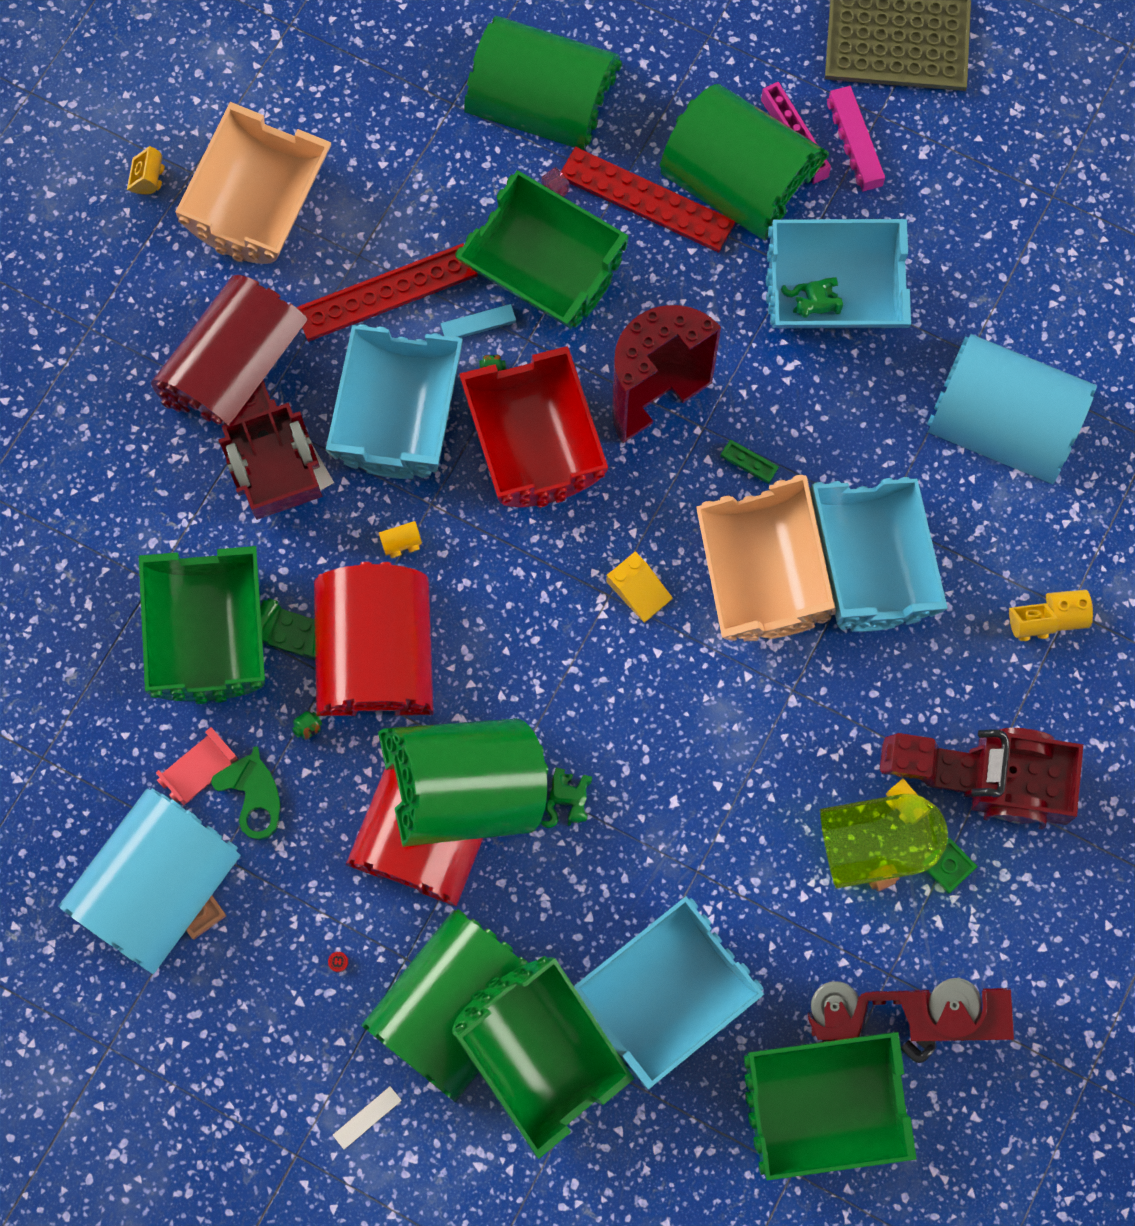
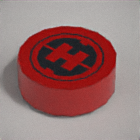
M334 952L328 959V965L334 972H343L349 964L347 956L342 952Z

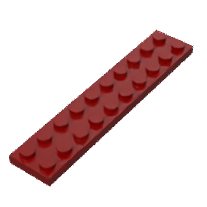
M577 147L574 148L559 174V179L718 253L735 225V221L727 216Z
M464 243L296 307L308 318L302 327L307 341L310 342L478 277L477 272L456 259V252L460 247L464 246Z

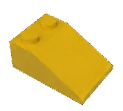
M636 551L607 574L606 582L644 623L673 599L649 565Z

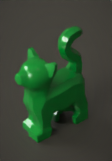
M837 277L798 284L792 291L788 290L786 285L781 287L783 295L790 298L797 296L800 291L806 293L808 299L796 297L797 306L793 309V313H798L804 318H807L812 313L823 314L829 311L840 314L843 307L842 298H839L838 294L832 292V286H838Z
M556 767L552 778V789L545 806V810L551 819L549 821H542L541 825L543 827L552 828L557 824L558 814L553 808L555 804L571 806L568 812V826L571 823H580L587 820L588 815L585 813L584 806L587 800L586 788L592 783L591 776L583 775L577 787L568 785V782L572 780L573 774H565V769Z

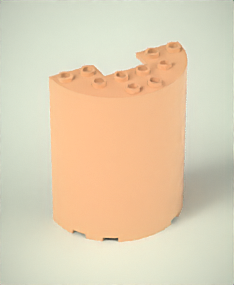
M230 102L176 210L178 221L197 238L215 248L216 252L222 255H230L236 261L242 262L244 260L259 264H268L276 261L327 156L331 142L297 129L295 136L266 125L264 115Z
M796 475L788 481H776L774 485L769 486L770 490L764 491L761 495L755 497L746 496L743 500L737 501L734 497L723 496L718 501H706L696 507L722 638L736 641L737 638L744 641H757L759 637L768 639L785 637L815 627L814 623H825L831 619L830 615L836 614L806 475Z

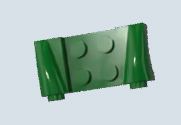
M268 598L263 600L260 606L263 644L315 661V619L284 610L278 605L279 602L274 599Z

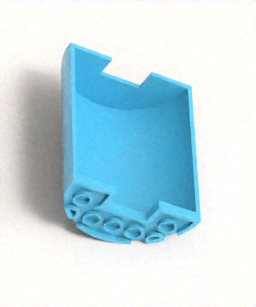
M907 219L773 220L772 226L768 227V238L771 239L769 251H767L769 268L766 275V286H768L766 304H768L770 324L773 328H909L911 326L910 289H906L905 261L908 256ZM837 277L838 286H832V292L838 294L839 298H842L843 307L840 314L829 311L823 314L812 313L807 318H804L798 313H793V309L797 306L796 297L808 299L806 293L800 291L797 296L790 298L783 295L781 287L786 285L787 289L792 291L798 284Z
M364 324L352 325L326 446L327 453L334 459L340 458L343 460L346 466L354 469L361 467L367 470L366 473L382 477L413 479L414 475L424 478L431 476V472L436 473L439 466L463 339L458 336L446 337L437 333L426 334V341L422 339L408 340L405 337L392 338L389 329L385 327L373 328Z
M970 334L969 338L965 336L944 384L947 389L945 393L941 391L934 409L937 412L935 416L931 414L927 423L930 426L928 433L1054 484L1071 452V446L1081 430L1097 386Z
M903 477L899 480H893L892 478H886L874 488L862 486L857 489H850L848 483H841L840 481H834L830 484H823V482L812 484L810 493L834 599L836 622L840 629L847 630L850 628L852 632L891 629L904 622L907 625L919 622L921 618L933 617L948 609L917 479Z
M153 788L151 790L146 789L58 907L109 945L118 949L122 954L154 975L241 855L236 851L238 849L237 846L230 841L225 843L217 831L210 826L205 828L201 825L202 821L189 810H185L176 801L170 800Z
M686 896L574 986L623 1062L628 1063L629 1066L627 1067L637 1079H640L642 1085L648 1090L764 995L762 985L756 979L752 980L748 975L750 970L744 963H735L733 953L728 948H723L720 944L722 940L715 932L711 933L710 920L705 914L701 916L697 911L698 905L692 898L688 899Z

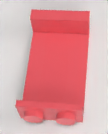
M212 727L205 732L208 735L167 770L163 773L159 770L156 772L160 777L157 781L164 789L168 787L171 790L169 795L177 803L179 801L183 805L188 803L211 783L212 777L216 773L239 760Z

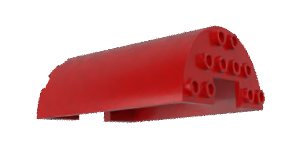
M568 346L532 355L531 363L498 371L495 364L459 374L496 495L501 504L510 507L538 506L541 508L554 501L560 503L565 501L567 497L590 487L605 476L608 465Z
M361 562L360 565L341 567L319 574L314 580L316 716H356L357 711H394L395 715H433L430 598L427 575L416 569L391 565L390 562H381L380 564Z
M385 768L346 866L381 879L383 877L417 889L423 895L457 907L483 838L403 847L394 809L402 802L395 768L391 770H386Z

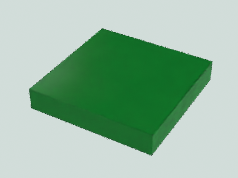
M951 838L947 839L921 864L948 894L978 867Z

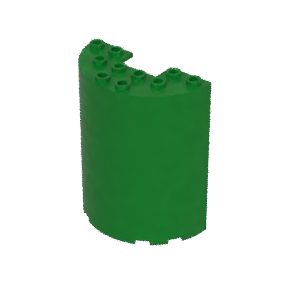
M495 16L492 24L489 23L486 27L473 59L474 72L470 71L467 82L469 87L465 95L464 112L567 146L585 150L586 145L591 143L592 130H596L598 125V106L603 104L604 92H608L611 85L614 86L616 81L615 74L616 71H620L622 61L617 53L504 17Z
M714 84L699 94L695 100L692 99L688 103L684 114L678 116L677 124L667 142L659 167H661V175L766 241L768 238V227L772 226L773 220H781L787 213L785 205L803 181L806 183L810 182L828 158L829 152L721 84Z
M517 170L514 175H510L505 188L498 192L496 197L498 208L495 212L492 211L485 226H481L480 229L476 228L473 233H469L464 246L457 250L456 259L458 262L570 329L572 326L577 327L581 324L583 316L587 318L611 284L613 270L616 272L621 264V256L627 248L629 236Z
M256 546L217 549V556L180 558L178 552L139 555L145 692L151 698L195 701L196 704H206L207 701L213 700L218 703L226 702L228 698L246 695L261 689L265 684Z
M513 718L384 728L378 732L386 770L395 768L402 802L394 809L403 847L532 833L540 825L547 799L548 766L544 760L543 746L539 743L532 728L523 720Z
M459 909L451 911L361 1024L365 1030L455 1103L479 1071L452 1032L454 1022L463 1009L473 1000L475 993L480 990L484 991L489 987V983L497 977L502 978L511 971L528 964L521 956L518 958L512 953L513 948L505 941L502 943L497 941L498 938L495 933L488 928L484 931L473 918L469 920Z
M543 956L511 971L502 978L497 977L489 983V987L473 995V1000L459 1014L452 1028L454 1036L538 1159L571 1133L567 1125L594 1102L604 1105L634 1080V1077L557 960L552 957L547 958Z
M898 1032L748 1052L747 1056H744L745 1068L747 1069V1074H744L745 1084L749 1091L745 1092L747 1105L751 1108V1112L748 1113V1119L755 1132L753 1142L760 1158V1162H758L760 1175H764L766 1181L917 1160L911 1117L906 1113L901 1075H904Z

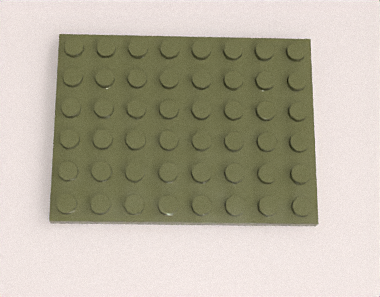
M830 0L825 79L966 91L971 0Z

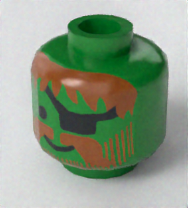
M498 354L485 355L482 360H479L480 368L496 364L498 371L506 370L505 360H502Z
M305 711L293 720L294 727L292 731L297 738L302 737L305 740H309L321 731L322 721L319 716H316L315 712Z

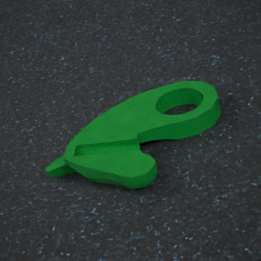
M256 746L253 747L251 755L237 760L212 777L211 783L218 792L228 789L245 792L244 804L239 817L240 827L250 839L260 841L270 838L277 831L281 803L276 783L270 771L260 760L259 749ZM257 809H263L270 814V824L263 831H252L248 826L249 815Z

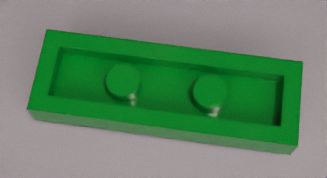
M731 439L720 455L723 459L767 484L771 482L779 468L777 465Z

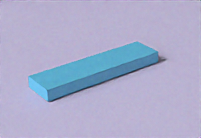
M509 304L441 323V328L446 337L458 336L463 338L516 323V318L512 306Z

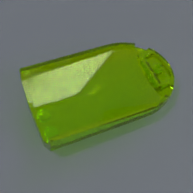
M899 794L819 809L827 861L835 889L922 873L937 863L947 846L948 830L942 813L934 804L918 795Z

